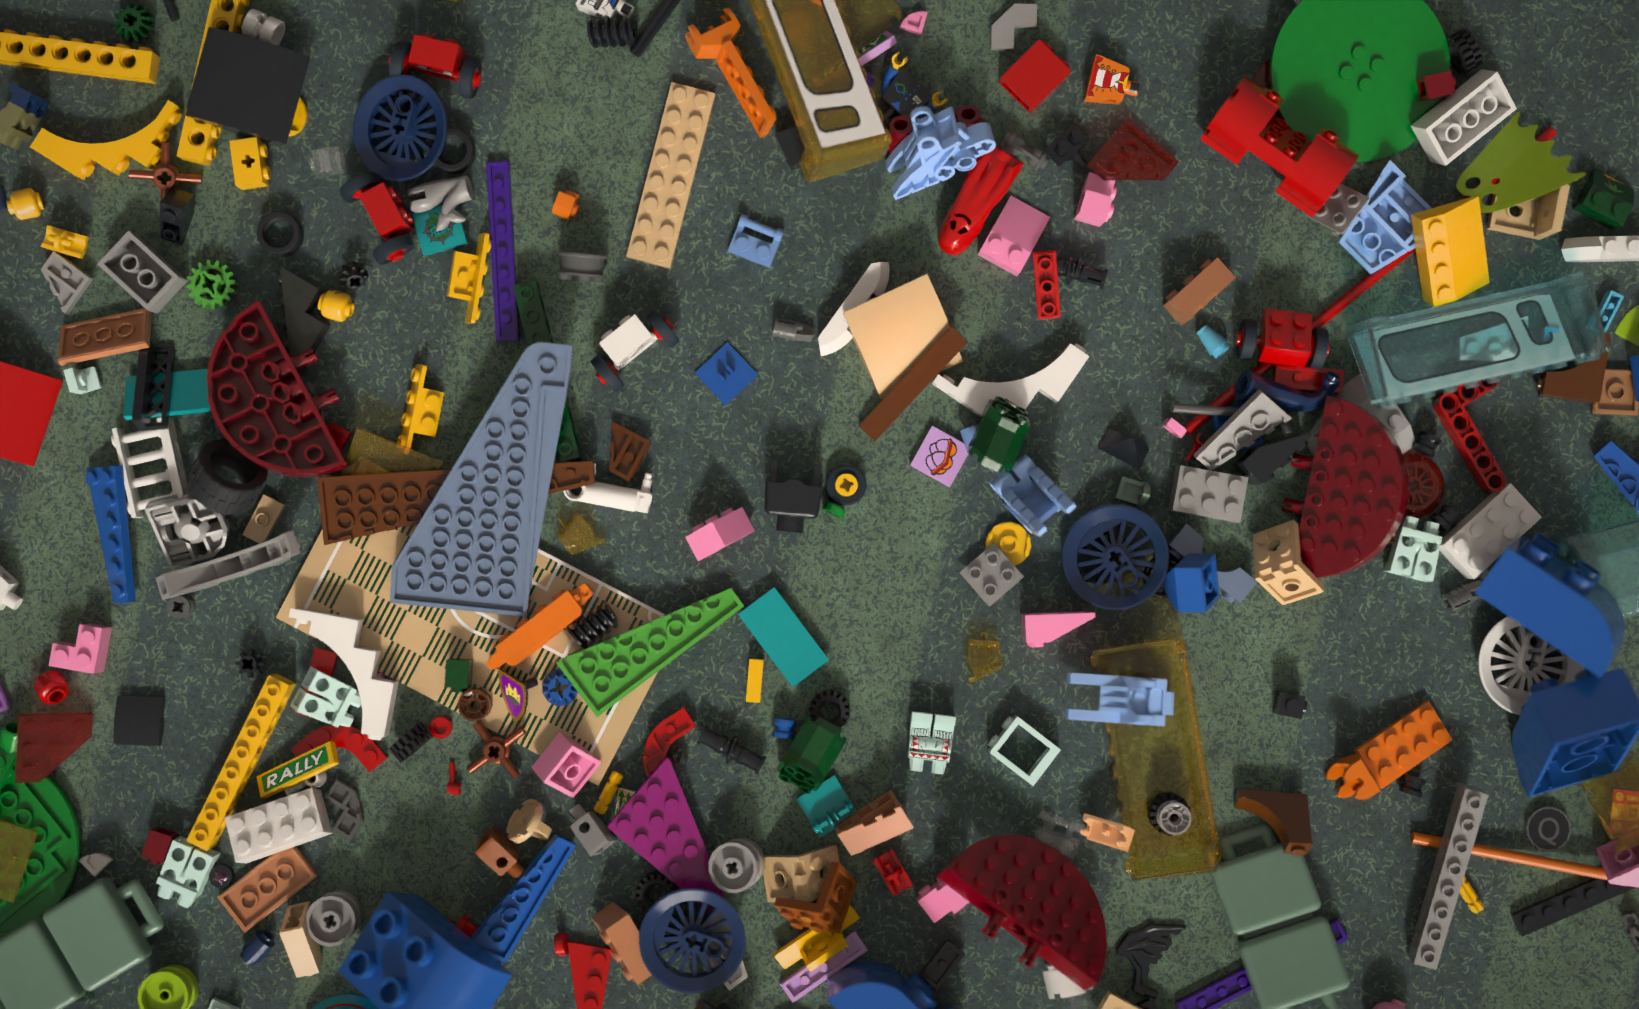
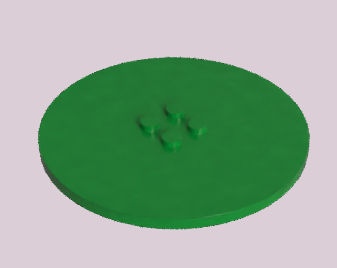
M1301 0L1283 21L1276 35L1270 55V88L1278 92L1281 99L1284 100L1277 110L1281 119L1288 123V127L1293 132H1302L1306 135L1309 142L1313 140L1322 127L1326 130H1333L1337 133L1341 143L1359 154L1356 162H1367L1391 156L1417 140L1411 125L1445 99L1446 96L1420 102L1416 79L1450 71L1449 47L1441 24L1423 0Z
M23 759L17 760L0 791V937L5 936L36 917H43L46 910L64 900L76 878L82 852L80 824L68 795L48 773Z

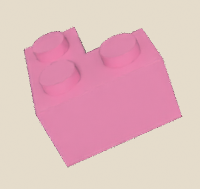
M1089 172L1084 182L1074 220L1098 227L1111 218L1115 206L1111 204L1117 191V187H1114L1115 179Z
M731 507L720 513V518L715 515L705 520L706 525L701 523L692 528L693 533L685 538L698 561L755 531L743 507L735 511Z
M91 623L79 624L76 644L68 642L52 644L49 666L93 674L104 672L112 627Z
M936 878L937 882L931 887L927 884L918 891L919 896L916 897L918 903L934 923L951 910L955 914L969 903V901L939 878Z

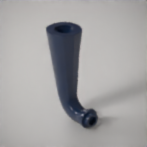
M1246 369L1240 375L1235 385L1234 397L1236 401L1246 402L1260 389L1282 409L1300 412L1315 411L1325 406L1327 396L1333 397L1335 389L1340 385V377L1328 371L1327 374L1324 373L1322 375V384L1317 391L1305 393Z

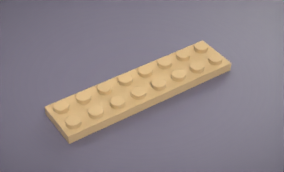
M671 82L629 243L627 258L671 269L714 104L715 93Z

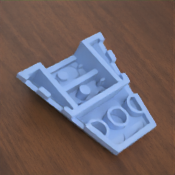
M1391 160L1387 162L1368 193L1369 201L1339 240V243L1369 274L1376 272L1415 248L1411 214L1431 209L1403 180L1406 175Z

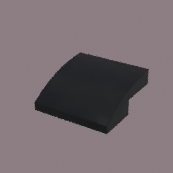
M117 696L114 718V744L161 746L164 732L162 719L166 699L163 697Z

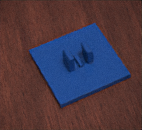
M728 342L695 372L725 406L758 376L756 371Z

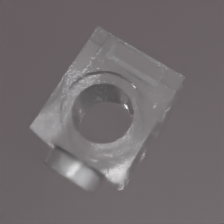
M339 146L311 151L310 167L312 172H315L319 177L347 173L344 151Z

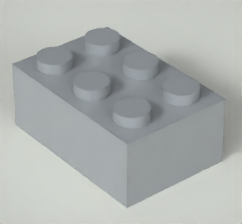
M129 230L98 263L109 276L147 311L156 314L188 281L146 241Z
M1182 465L1176 466L1168 511L1241 523L1248 477Z

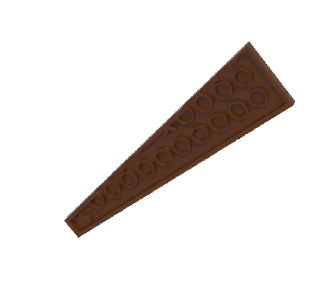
M594 460L554 462L548 494L595 484ZM452 468L317 477L324 545L419 524Z

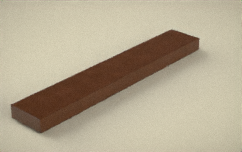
M951 326L864 419L859 427L876 441L969 341Z

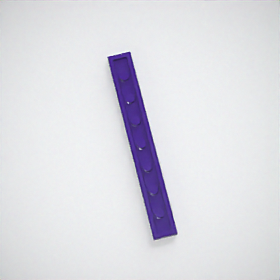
M510 161L486 162L496 342L520 341L518 304L513 285L517 284Z
M1335 918L1329 921L1337 945L1348 940L1339 919ZM1242 966L1175 1002L1179 1009H1216L1252 990L1245 968Z

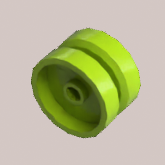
M170 964L158 969L142 982L138 990L140 1009H189L194 1005L198 997L199 985L196 976L190 969L182 965Z

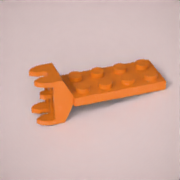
M727 7L723 9L725 15L720 16L722 25L716 28L711 25L707 27L708 32L700 34L698 29L691 24L688 26L690 32L685 33V37L696 58L716 59L715 61L757 134L762 138L772 128L776 120V113L774 108L767 104L761 86L756 85L751 68L744 64L740 49L733 45L741 25L732 10Z
M1424 701L1355 748L1356 754L1343 757L1334 762L1327 769L1325 778L1329 780H1336L1339 777L1343 778L1344 783L1338 788L1337 797L1348 798L1353 796L1356 799L1365 800L1377 794L1380 789L1386 787L1453 739L1430 702Z

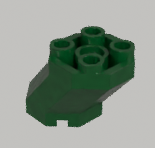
M996 396L994 400H989L974 436L968 445V453L971 456L975 453L978 456L977 461L981 465L995 472L1001 473L1005 469V473H1010L1025 436L1031 427L1030 419L1027 417L1028 411L1020 406L1015 408L1009 405L1004 398Z
M806 717L777 767L780 772L778 775L780 780L792 783L805 794H810L812 790L817 791L847 740L845 736L843 738L840 737L841 730L839 727L823 718L810 721L812 717Z

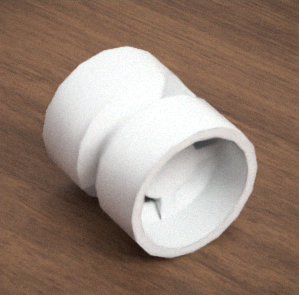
M251 9L247 13L242 24V35L278 46L285 33L284 21L272 16L268 17L265 13L256 9Z

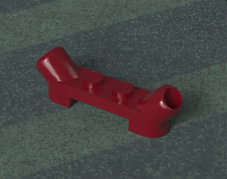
M975 106L955 107L954 116L956 123L962 122L967 127H970L977 123L986 122L985 119L980 117V112ZM910 114L894 117L890 121V129L882 136L883 145L887 151L892 152L914 130Z

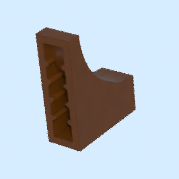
M1601 333L1597 335L1589 354L1574 368L1560 372L1546 371L1542 373L1541 377L1538 376L1536 381V390H1539L1538 396L1589 404L1599 403L1611 334Z
M1238 789L1234 798V808L1252 812L1264 819L1277 833L1283 847V853H1289L1294 856L1307 855L1312 846L1307 794Z

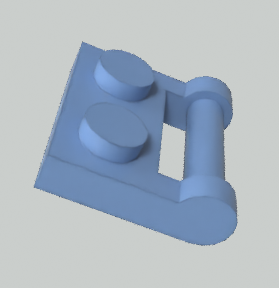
M742 213L728 252L770 269L785 230L764 225L749 219L748 215ZM745 227L773 237L772 244L743 233Z

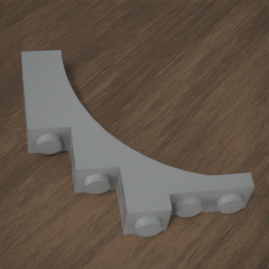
M289 531L250 548L162 574L155 578L162 600L213 587L224 581L249 575L257 570L283 564L291 560V557L300 553V542L295 536L294 531Z

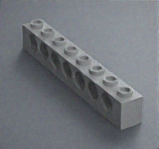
M1458 782L1407 955L1413 964L1437 970L1489 795L1481 788Z

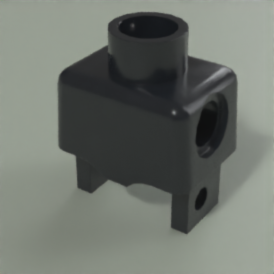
M771 459L769 482H765V512L769 515L777 516V531L803 533L804 520L816 519L818 517L823 490L820 487L822 465L815 464L813 486L805 485L800 480L791 479L783 483H777L779 460Z

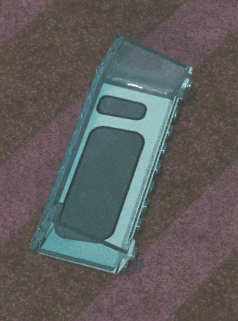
M1589 270L1568 274L1545 283L1391 317L1387 314L1369 318L1345 327L1371 405H1377V409L1414 401L1413 396L1421 395V399L1436 396L1435 391L1443 390L1444 394L1458 391L1457 386L1465 385V389L1480 386L1479 381L1487 380V384L1502 381L1501 376L1509 375V379L1524 376L1523 372L1531 370V374L1546 371L1545 367L1550 365L1553 366V369L1568 366V361L1574 360L1575 365L1601 359L1600 354L1609 352Z

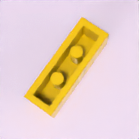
M749 659L746 702L760 703L764 659Z

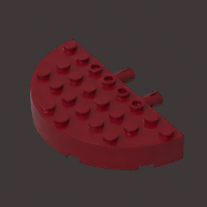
M257 301L240 312L226 330H223L211 353L206 377L207 396L216 424L226 439L240 453L261 467L279 474L296 477H315L338 472L349 467L320 413L322 412L321 409L340 401L334 388L316 397L311 396L299 373L301 368L318 361L315 352L311 347L294 357L290 356L264 306L260 301Z
M1327 396L1315 455L1312 457L1294 453L1292 456L1293 459L1301 460V462L1291 461V467L1311 470L1305 501H1299L1285 497L1283 503L1290 504L1292 507L1282 505L1283 512L1301 514L1302 516L1299 527L1301 562L1315 575V578L1345 574L1359 568L1377 556L1386 547L1388 541L1399 528L1408 498V474L1406 473L1404 456L1388 428L1377 417L1362 407L1340 398Z
M997 835L979 840L952 858L939 872L937 878L989 917L987 923L982 928L984 935L989 931L987 937L993 939L996 937L1000 927H1002L1027 946L1019 958L1021 963L1026 960L1025 966L1033 967L1039 955L1083 990L1098 984L1107 953V934L1104 916L1089 882L1081 871L1062 853L1033 838L1020 835Z

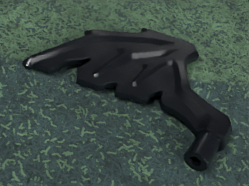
M1154 921L1136 931L1131 932L1128 930L1115 948V952L1118 956H1125L1135 970L1132 984L1134 993L1152 999L1156 998L1157 990L1147 987V976L1150 968L1146 964L1152 963L1155 965L1163 957L1160 952L1167 951L1172 945L1169 938H1163L1162 936L1168 934L1179 935L1183 929H1186L1185 925L1154 924Z

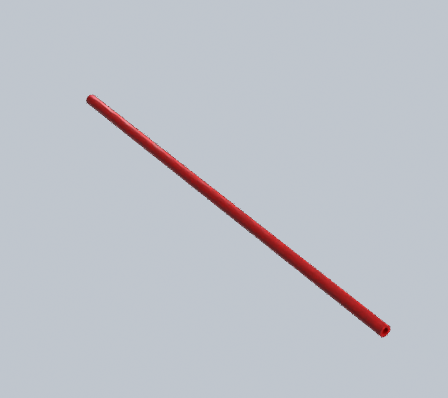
M1549 126L1535 137V140L1539 142L1549 141L1556 136V131ZM1494 178L1492 180V184H1497L1498 182H1500L1499 178ZM1463 196L1460 200L1470 198V196ZM1416 248L1364 277L1312 320V330L1324 326L1412 254ZM1261 362L1251 371L1263 376L1276 364ZM1236 383L1208 406L1225 407L1235 399L1234 389ZM1197 414L1183 427L1191 435L1208 421L1211 416Z

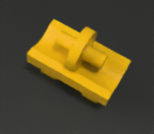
M47 225L46 236L41 247L83 259L88 247L89 237Z

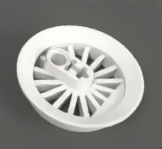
M1509 616L1500 620L1487 633L1482 642L1478 657L1480 679L1488 695L1500 707L1517 715L1522 713L1520 708L1526 704L1530 695L1529 689L1533 686V682L1534 684L1540 682L1539 677L1543 680L1550 678L1541 669L1560 674L1558 683L1561 685L1575 681V675L1583 670L1584 667L1563 652H1561V656L1544 658L1545 655L1557 648L1552 645L1547 647L1548 642L1531 631H1525L1523 625ZM1517 627L1519 643L1510 629ZM1503 634L1506 635L1513 649L1500 640ZM1532 636H1535L1536 644L1532 647L1530 639ZM1495 644L1511 656L1492 652ZM1491 656L1512 661V663L1491 665ZM1526 660L1530 662V666L1525 665ZM1562 661V670L1545 666L1543 663ZM1510 668L1509 670L1505 671L1499 676L1493 678L1492 670ZM1511 676L1505 686L1498 684Z

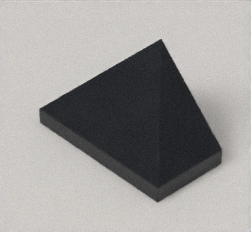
M1108 429L1098 448L1138 470L1149 451L1146 446L1133 437L1112 429Z

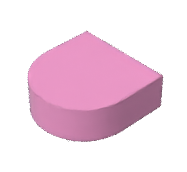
M1166 418L1162 423L1165 429L1178 438H1182L1187 432L1173 418Z

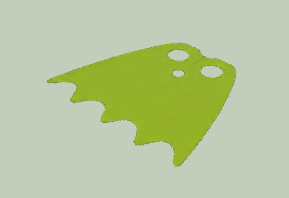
M1517 112L1465 169L1458 179L1456 186L1458 191L1464 196H1479L1481 212L1491 213L1540 197L1585 176L1586 173L1568 172L1566 168L1572 156L1554 157L1551 155V149L1555 140L1536 141L1535 133L1538 125L1520 127L1518 125L1520 112ZM1471 177L1480 179V185L1474 189L1466 187V181ZM1494 178L1500 179L1498 184H1492ZM1487 194H1495L1497 196V201L1492 205L1487 206L1482 203L1483 197Z

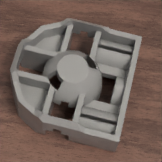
M188 492L187 495H183L181 498H178L176 494L153 500L145 507V512L171 569L212 559L226 544L230 532V520L225 519V515L222 513H216L205 508L196 500L191 492ZM181 504H188L190 509L188 513H184ZM192 517L200 520L201 523L199 525L193 523ZM217 517L219 520L217 522L208 524V521L211 518ZM170 523H174L175 533L178 538L173 539L172 530L169 526ZM202 541L208 551L206 555L200 554L201 550L198 543Z

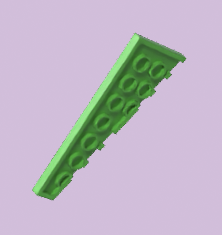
M728 588L562 658L556 664L596 717H598L743 608L744 605L734 591Z

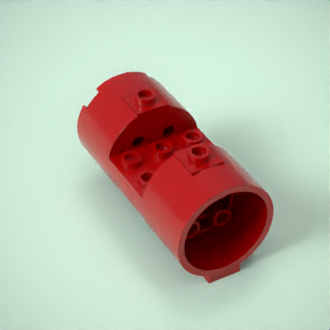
M1244 76L1236 86L1235 91L1232 92L1215 115L1200 140L1236 165H1238L1249 150L1285 176L1275 192L1313 218L1350 171L1359 154L1341 143L1337 133L1331 129L1326 130L1322 127L1311 142L1307 140L1306 135L1302 132H1293L1288 127L1289 125L1286 121L1273 117L1284 102L1280 94L1273 89H1263Z

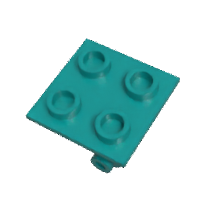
M835 775L825 780L817 791L812 790L810 794H803L796 799L812 824L813 830L820 838L834 830V825L857 811Z

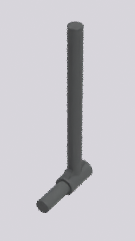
M1171 404V412L1232 416L1239 409L1222 406ZM1282 422L1277 425L1286 439L1293 437V432L1288 422Z

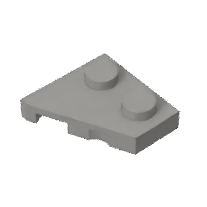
M56 251L52 252L41 268L45 279L50 283V289L58 297L62 305L60 307L62 312L66 314L71 312L94 279Z

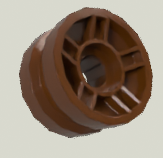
M473 688L464 692L458 701L460 714L469 721H478L487 717L493 706L491 695L481 688ZM474 700L479 702L478 708L471 707Z

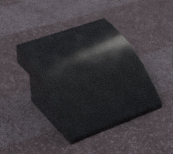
M209 27L184 116L248 138L257 137L279 145H286L310 56L256 38Z

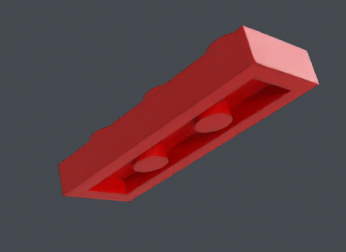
M1276 364L1274 366L1273 381L1297 390L1317 391L1322 384V375L1331 371L1340 377V385L1335 389L1334 393H1343L1344 370L1312 369L1309 367Z

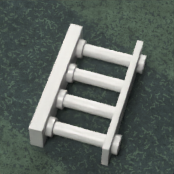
M161 417L157 418V422H161ZM169 417L168 429L137 431L125 434V429H112L111 441L117 449L119 463L123 466L124 485L128 499L126 507L132 518H143V509H145L150 501L176 494L178 498H181L190 492L173 418ZM156 436L161 438L163 447L160 450L130 456L128 443ZM162 458L166 460L168 467L166 472L135 478L133 465ZM167 480L171 482L173 490L171 494L140 501L138 487ZM187 503L181 504L182 508L188 507Z

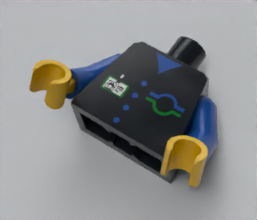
M900 52L893 55L892 64H890L883 77L880 90L882 95L881 102L886 108L879 114V117L887 125H889L894 117L911 114L918 107H928L934 113L938 106L945 105L948 102V98L942 102L939 101V95L943 91L932 95L904 67L900 70V67L908 60L906 56L903 62H899L897 56ZM919 114L916 118H924L927 114Z

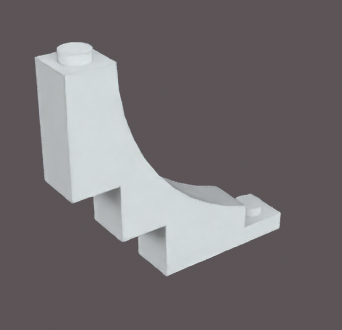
M1070 343L1053 363L1023 379L998 383L976 381L964 377L956 387L953 385L955 381L945 374L943 376L938 374L932 384L980 417L988 401L994 400L996 396L1004 398L1008 404L1015 408L1020 406L1026 409L1038 391L1057 403L1089 356L1085 354L1086 349L1082 346Z
M299 607L290 608L289 617L296 618L295 622L300 624H310L311 621L309 634L331 647L350 670L361 698V734L368 735L367 738L372 740H381L382 737L388 736L399 681L377 677L381 650L359 646L364 619Z

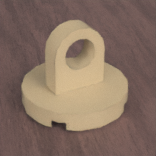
M534 799L524 801L521 804L523 807L520 810L516 809L508 821L506 833L509 834L507 836L508 839L518 844L524 842L531 835L541 840H548L552 829L540 821L543 814L541 803Z

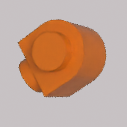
M566 190L565 193L559 191L552 208V214L566 220H570L571 217L575 218L580 208V205L577 204L579 195L569 190Z

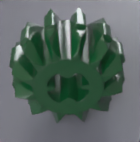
M128 2L127 9L120 6L121 14H114L119 19L113 23L116 28H119L117 33L121 37L125 36V39L129 42H132L134 39L136 42L141 43V36L149 39L147 31L153 32L154 28L150 25L155 23L154 18L150 17L151 11L147 8L144 9V6L140 3L134 5Z

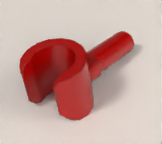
M1202 432L1193 439L1194 445L1184 459L1188 463L1193 458V454L1204 444L1199 441V436Z
M449 763L450 778L447 784V792L453 795H460L462 783L455 782V763Z

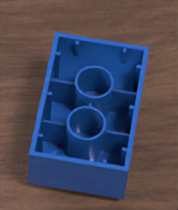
M1536 533L1532 539L1524 535L1507 547L1475 594L1602 678L1617 657L1624 640V619L1617 601L1606 588L1598 584L1602 574L1594 567L1581 560H1577L1571 566L1556 556L1561 548L1551 539L1539 533Z
M1623 667L1605 672L1602 678L1585 668L1575 675V681L1559 685L1556 678H1549L1531 686L1529 698L1526 704L1520 708L1522 713L1512 733L1514 758L1527 797L1616 773L1639 735V698Z
M389 891L338 969L339 973L379 1009H491L513 975L421 896Z
M870 961L846 965L827 979V1001L836 1009H937L935 1007L937 1003L931 996L934 991L918 974L913 973L907 980L896 969L882 963ZM947 1005L944 1009H953V1008H952L951 1006Z

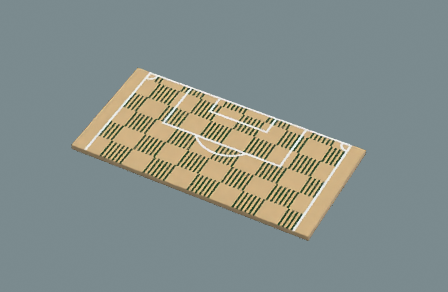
M360 456L351 474L391 471ZM418 524L324 545L323 531L321 530L276 616L277 619L314 638L316 637L309 634L311 621L310 624L296 623V618L289 617L290 608L299 607L364 619L359 646L381 650L378 671L460 713L458 701L464 692H451V688L444 687L446 659H472V687L465 689V692L473 688H481L491 695L493 700L492 709L487 717L480 720L486 728L507 737L522 726L526 734L516 740L515 743L540 756L556 735L562 732L577 741L602 762L588 779V781L598 786L600 785L657 673L598 717H596L579 693L571 703L565 706H555L548 702L542 694V683L546 675L560 669L556 664L558 660L584 650L574 641L567 628H565L519 665L510 666L505 663L503 666H500L501 669L521 682L533 677L538 681L537 686L527 690L528 705L526 713L522 719L515 723L502 696L498 669H490L486 662L489 657L491 658V655L497 652L495 646L499 644L498 639L507 632L510 634L517 630L516 625L526 617L390 603L392 566ZM538 548L530 591L528 620L536 615L534 611L544 603L546 606L554 601L552 597L562 589L564 592L567 590L572 591L584 583L591 588L594 595L583 605L584 614L582 616L589 620V611L598 614L596 607L599 606L605 609L604 601H606L614 611L618 621L617 628L610 625L611 632L606 633L602 630V638L595 636L593 644L587 641L588 647L666 615ZM579 617L576 622L581 625L583 623L581 617ZM572 623V624H570V625L568 626V627H570L572 630L575 629L574 623ZM558 681L557 686L551 689V691H559L563 697V690L569 684L561 685L560 681ZM474 700L471 707L478 708L479 702Z

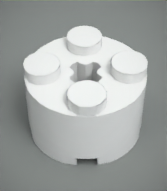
M1048 962L1044 964L1045 969L1042 970L1049 999H1055L1054 994H1060L1061 998L1086 993V990H1083Z

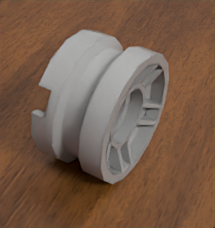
M1169 800L1162 803L1157 809V823L1167 833L1179 835L1186 832L1190 827L1192 821L1191 813L1182 803ZM1175 813L1177 816H1179V818H1176L1172 822L1170 820V815Z

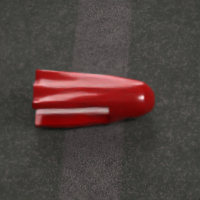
M997 146L991 152L976 158V166L968 170L954 203L948 209L939 229L938 245L943 252L956 256L968 249L981 232L987 217L1001 201L1024 165L1021 160L1014 158L1007 151Z

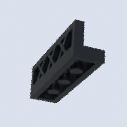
M150 341L149 348L139 350L132 421L140 431L168 429L175 358L174 346L155 347ZM157 354H168L167 359L163 363L158 364L156 362ZM160 372H164L166 374L165 379L159 384L155 383L154 378ZM161 391L164 394L163 399L159 403L154 404L152 398ZM156 412L162 414L161 422L150 423V418Z

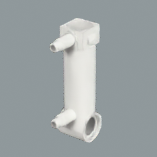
M645 473L641 490L595 481V484L581 487L582 492L578 496L573 495L571 489L565 490L564 494L572 501L632 512L649 513L653 495L650 492L652 474Z

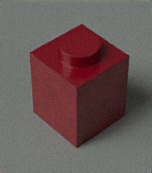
M1451 70L1416 79L1420 102L1455 93L1456 80Z
M161 827L151 829L141 856L148 858V862L160 865L164 863L172 841L178 838L179 834Z

